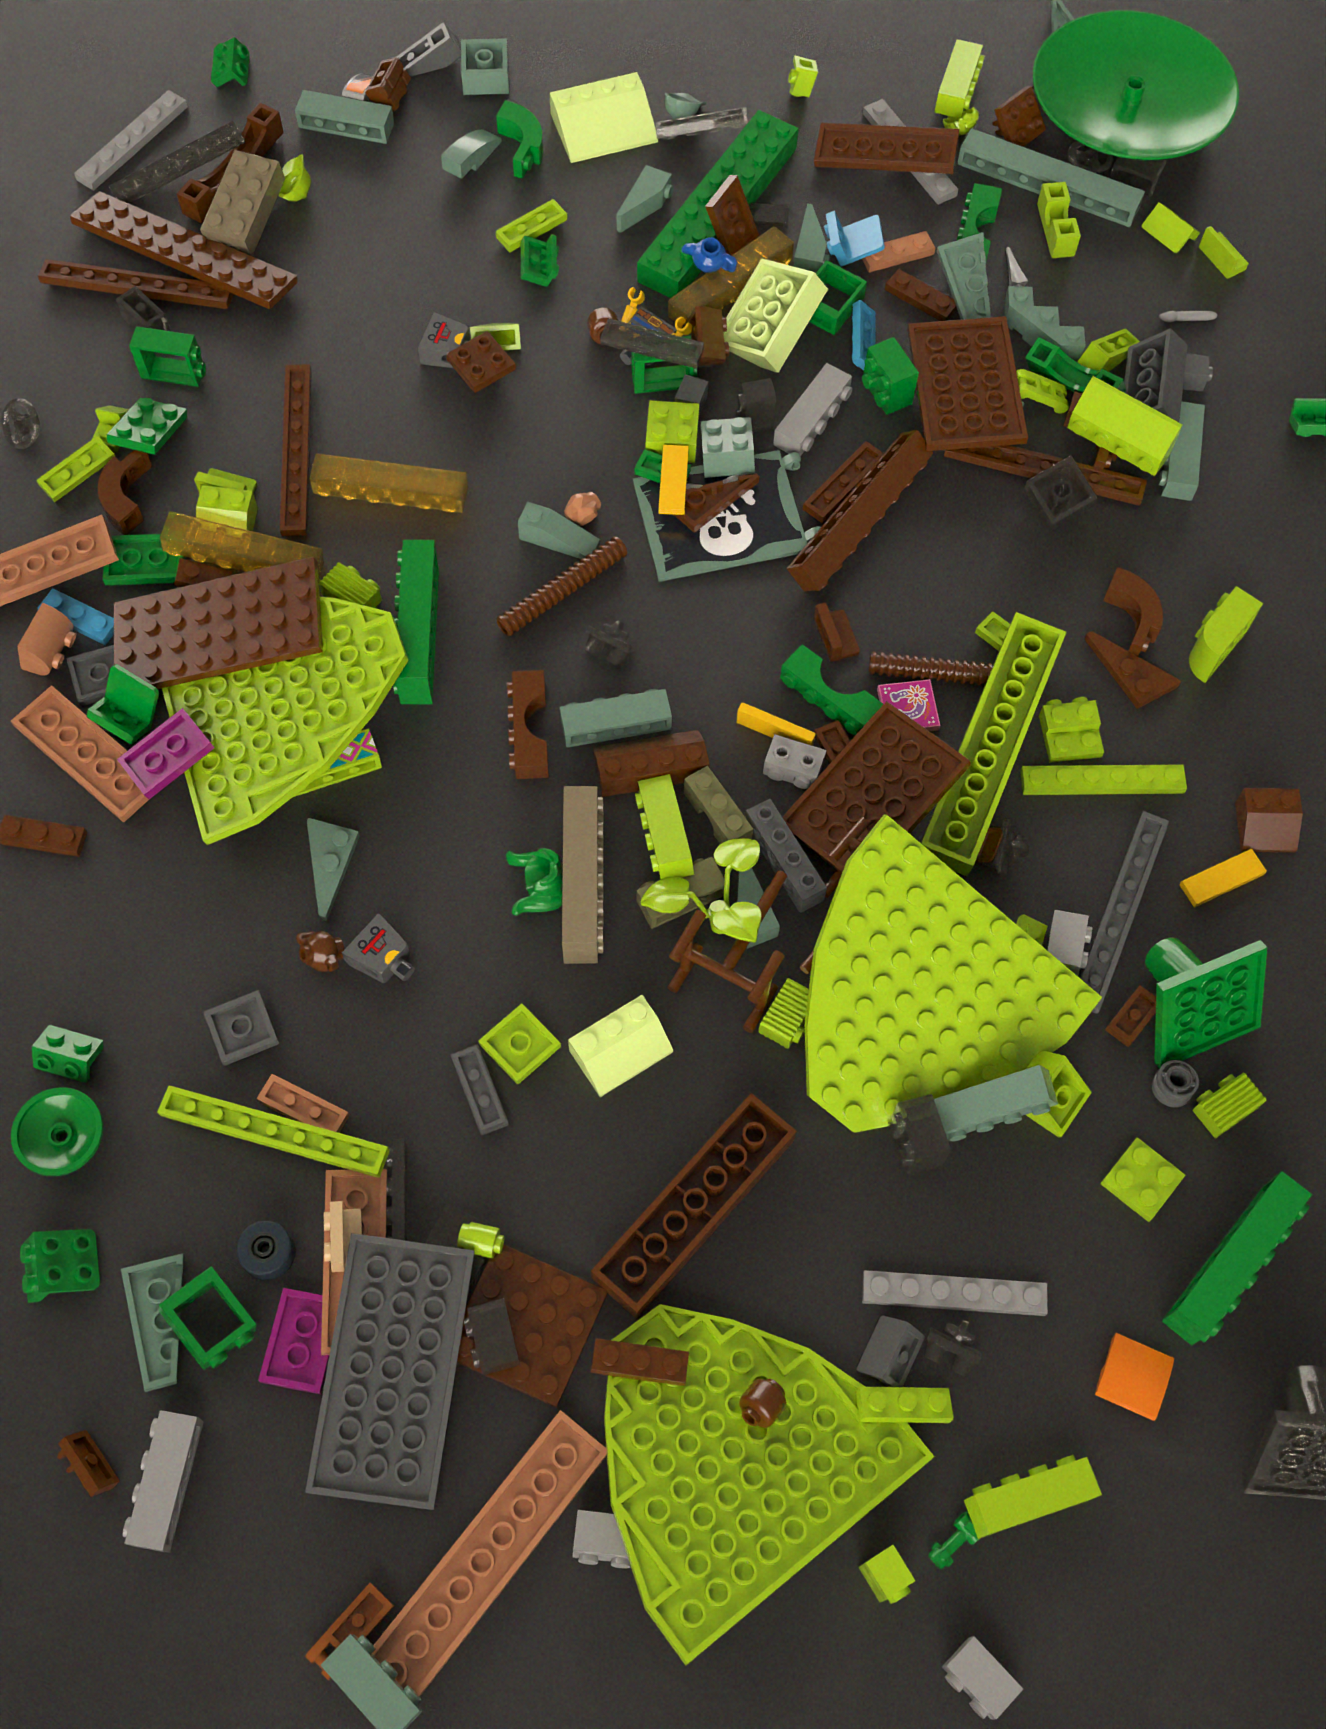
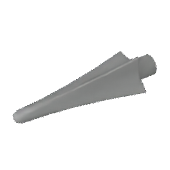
M1007 247L1005 251L1008 262L1009 286L1025 287L1028 280L1016 262L1011 248Z

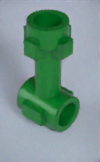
M967 1511L954 1521L953 1525L957 1531L942 1546L935 1542L930 1547L932 1551L928 1556L941 1570L945 1566L949 1567L954 1562L951 1555L966 1540L970 1545L979 1540Z

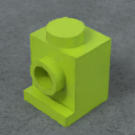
M794 55V69L790 70L788 76V83L791 86L789 92L796 97H809L818 74L816 61Z

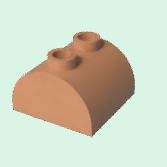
M45 603L41 604L17 646L21 669L38 675H48L52 667L57 670L61 667L64 660V655L61 654L64 646L71 648L77 635L73 632L74 626L63 613Z

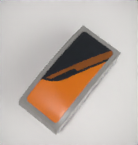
M362 73L355 75L342 90V96L362 101L369 100L365 91L373 76Z

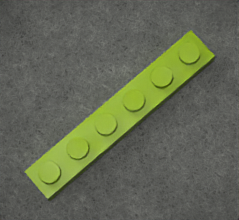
M1184 765L1022 766L1020 770L1023 795L1184 794L1187 790Z

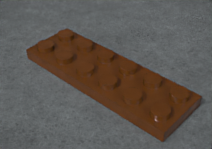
M821 123L814 166L953 174L959 129Z

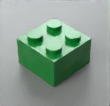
M892 337L868 347L862 382L864 387L873 394L877 406L881 407L886 415L912 405L919 372L896 339Z

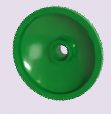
M52 1088L40 1092L21 1107L14 1119L11 1129L13 1151L18 1160L34 1173L43 1176H61L74 1172L84 1166L99 1148L103 1136L101 1112L90 1097L72 1088ZM67 1133V1138L64 1141H59L60 1135Z

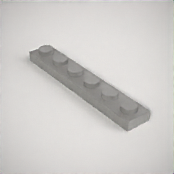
M168 90L74 173L76 180L94 191L188 107L186 100Z
M883 99L863 108V115L871 125L906 127ZM911 172L938 205L956 197L958 194V188L946 174Z
M864 1270L862 1303L1046 1316L1047 1283Z

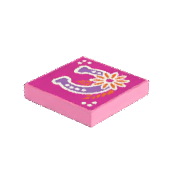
M930 680L878 685L877 692L880 702L883 704L886 701L928 731L940 729Z

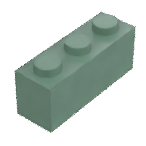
M350 1634L320 1666L376 1729H406L423 1711L418 1706L421 1698L409 1685L404 1689L395 1680L399 1675L397 1671L386 1660L380 1663L373 1656L372 1653L376 1648L363 1634L359 1638Z

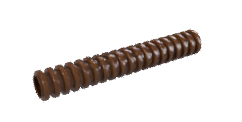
M616 536L612 537L611 541L608 540L604 545H600L598 550H593L592 554H587L586 558L580 559L579 563L576 562L573 564V567L567 568V572H561L560 576L557 575L554 577V580L548 581V585L544 584L541 589L535 590V594H529V598L525 597L522 599V602L516 603V607L512 606L509 608V611L503 612V616H497L496 620L500 630L505 635L512 636L513 631H519L520 627L526 626V622H532L533 618L539 617V613H545V609H551L552 605L558 604V600H564L565 596L571 595V591L575 592L577 587L581 588L584 583L590 581V578L594 579L596 574H601L603 570H607L609 566L614 565L615 561H620L621 557L627 556V548L624 542Z
M875 651L870 655L869 662L870 675L878 673L879 676H882L885 673L888 677L891 674H895V677L903 675V678L911 676V679L919 677L920 680H923L925 677L932 681V678H935L939 682L941 679H944V682L952 680V683L960 681L961 684L969 682V685H973L975 682L979 686L982 683L986 684L993 667L992 663L984 665V662L976 664L975 661H971L970 664L966 660L960 663L956 659L954 662H951V659L943 661L942 658H938V660H934V657L926 659L925 656L919 659L916 655L910 658V655L901 657V654L893 656V653L885 655L884 652H881L879 655Z

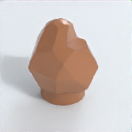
M593 492L575 494L571 496L564 510L565 516L571 522L583 526L591 522L598 515L597 511L601 508V503Z

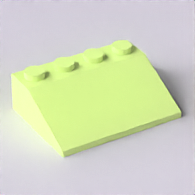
M637 72L550 92L551 116L571 163L658 142L646 93Z
M761 259L726 317L727 332H724V342H728L729 351L761 368L778 373L828 288L815 272Z

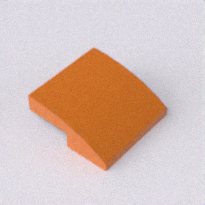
M1115 1333L1111 1340L1106 1363L1100 1372L1095 1395L1155 1421L1166 1392L1175 1358Z

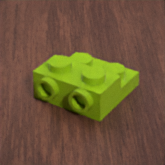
M1078 697L1072 700V703H1062L1061 700L1054 699L1042 706L1039 719L1049 763L1102 758L1104 749L1099 732L1101 721L1096 700L1088 701L1086 697Z

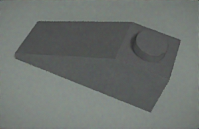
M443 22L396 56V58L400 59L404 66L403 69L411 77L449 66L461 57V44L458 37Z

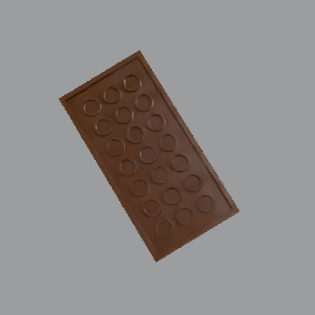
M314 557L114 602V665H120L157 689L323 652L318 562Z

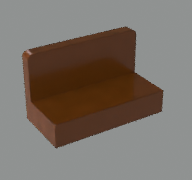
M826 603L816 605L814 621L830 662L859 655L860 649L845 611L840 609L830 612Z

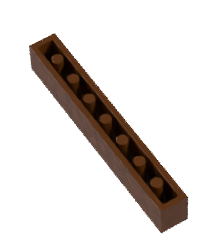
M918 430L904 432L897 437L786 568L804 592L819 591L826 587L828 579L833 573L841 569L843 566L842 562L847 556L856 551L857 544L871 533L872 526L885 516L887 508L900 498L899 494L914 481L913 477L917 472L927 466V460L933 455V451H926L925 440Z

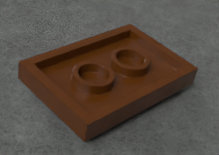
M729 175L705 207L718 241L724 246L726 253L734 256L738 263L757 239L759 233L738 175Z

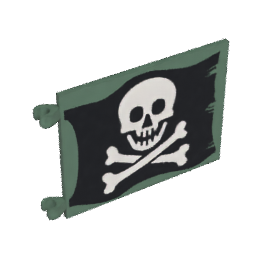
M780 450L754 455L755 473L760 476L759 483L695 533L674 514H659L660 483L643 477L633 478L658 581L661 582L799 554L821 528L817 526L804 532L786 474V470H798L800 468V454L793 452L782 458ZM704 465L691 467L686 489L700 488L702 485L722 480L725 484L737 481L738 476L742 475L705 478Z

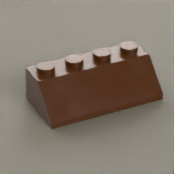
M698 730L592 747L602 797L639 791L638 781L668 774L671 776L673 785L683 784L684 779L706 766L710 768L705 741Z

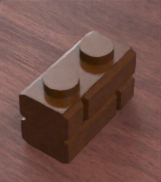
M394 57L381 61L365 91L370 101L392 106V112L399 108V101L407 93L406 87L411 80L407 71L403 69L404 66L399 58Z

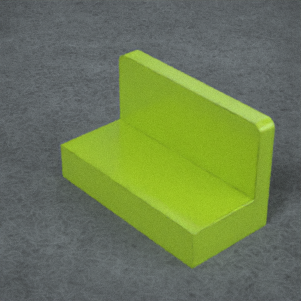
M1158 202L1142 224L1144 230L1174 253H1178L1189 238L1195 241L1200 234L1197 229L1160 202Z
M1211 226L1206 228L1199 248L1220 272L1229 279L1245 271L1249 263L1221 232L1217 233Z
M210 468L207 474L198 471L194 479L199 494L202 485L253 491V493L257 487V481L214 468Z

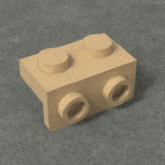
M342 1201L330 1202V1212H324V1231H330V1242H324L325 1261H331V1272H344L351 1233L362 1235L361 1210H342Z

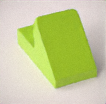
M111 405L96 408L95 412L99 419V424L92 439L99 436L112 452L117 453L120 446L107 443L106 434L129 409Z

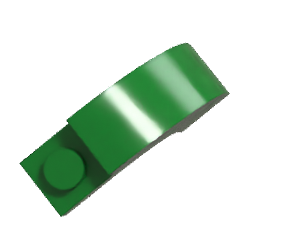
M505 100L496 116L498 134L513 138L521 144L513 157L514 177L523 179L527 170L532 168L533 163L540 165L542 162V128L532 112L519 104Z

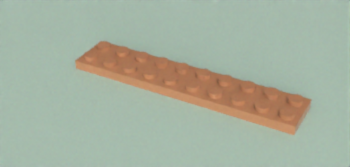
M561 1410L373 1645L376 1648L372 1653L373 1656L380 1663L386 1660L397 1671L399 1675L395 1680L403 1689L409 1685L419 1697L422 1695L606 1458V1448Z

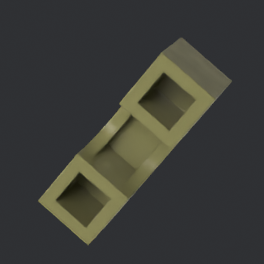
M708 766L684 779V795L698 814L703 811L706 813L714 829L713 835L720 844L732 839L748 838L752 840V826Z

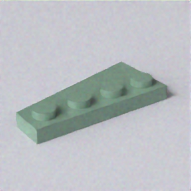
M983 232L937 247V254L961 320L991 317Z
M183 1253L121 1269L145 1392L177 1384L179 1338L159 1313V1304L182 1288ZM181 1311L177 1314L179 1318L181 1316Z

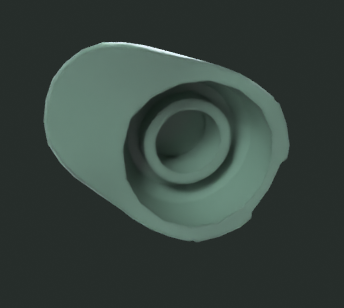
M665 93V108L673 120H689L694 117L700 106L707 104L706 101L700 102L687 93Z

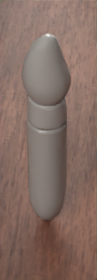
M1168 311L1160 314L1159 318L1165 322H1173L1175 320L1208 321L1217 318L1218 315L1213 311Z

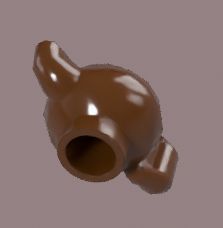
M322 930L297 934L296 941L301 946L299 956L303 963L320 972H332L339 968V960L343 959L342 952L345 950L344 944L339 937L333 938L331 934Z

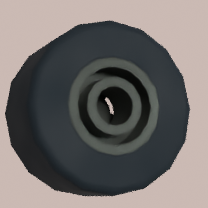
M269 1220L258 1221L248 1226L240 1235L237 1242V1257L241 1266L252 1277L261 1280H272L284 1275L292 1266L295 1258V1244L288 1231L279 1223Z

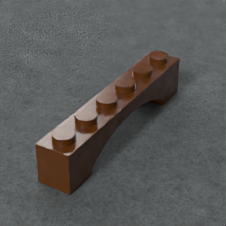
M259 103L246 117L247 123L240 138L223 162L211 173L199 180L190 178L177 192L183 215L201 224L204 222L234 150L262 157L284 133L279 111L262 103Z

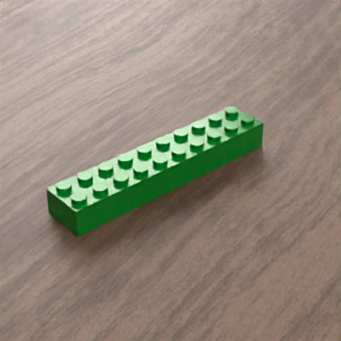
M758 110L637 261V282L678 302L701 273V270L695 266L692 256L682 253L683 246L686 243L697 244L709 237L717 239L705 207L729 175H738L749 208H751L795 152L799 128Z

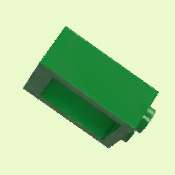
M826 260L816 272V275L824 285L827 283L851 297L839 311L820 302L809 322L835 335L853 313V303L859 300L863 301L865 298L867 281Z
M136 326L129 347L142 379L199 386L201 377L204 378L206 374V364L202 360L201 348L197 345L195 335ZM155 352L184 356L186 361L157 357Z
M691 336L631 342V375L635 394L679 389L685 375L697 377V365L694 361H698L697 346H692ZM684 359L683 365L645 369V363Z
M212 1266L159 1304V1313L203 1370L207 1369L210 1365L213 1369L228 1358L227 1353L235 1346L240 1349L254 1338L252 1333L256 1330V1323ZM214 1287L242 1323V1326L205 1352L177 1314Z

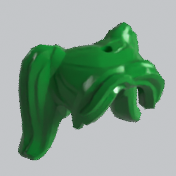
M546 848L522 854L512 851L506 853L508 864L525 867L526 889L529 896L519 899L513 905V915L517 916L523 912L553 911L562 906L563 867L560 862L561 858L557 853Z

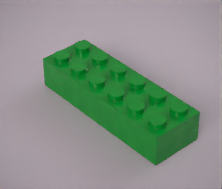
M403 540L402 550H398L397 554L398 566H401L400 573H396V587L399 589V595H395V611H398V618H394L405 648L408 662L393 684L394 694L399 695L400 704H433L440 570L435 540Z
M1283 1171L1267 1182L1172 1306L1162 1322L1191 1346L1200 1340L1206 1342L1210 1336L1214 1337L1224 1325L1221 1319L1228 1312L1232 1313L1241 1302L1242 1298L1239 1295L1245 1289L1248 1290L1258 1279L1259 1275L1256 1272L1262 1266H1266L1275 1256L1276 1251L1273 1249L1289 1237L1293 1231L1291 1228L1296 1220L1299 1221L1309 1210L1310 1206L1306 1203L1313 1194Z

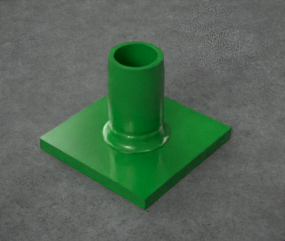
M1177 938L1163 939L1150 949L1146 955L1145 965L1158 982L1156 992L1154 1063L1159 1069L1168 1061L1186 1060L1261 1027L1267 946L1261 940L1204 964Z

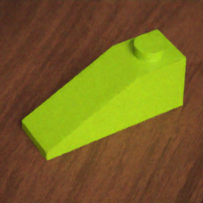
M1126 328L1092 341L1077 363L1092 370L1104 369L1110 372L1128 357V348L1140 341Z

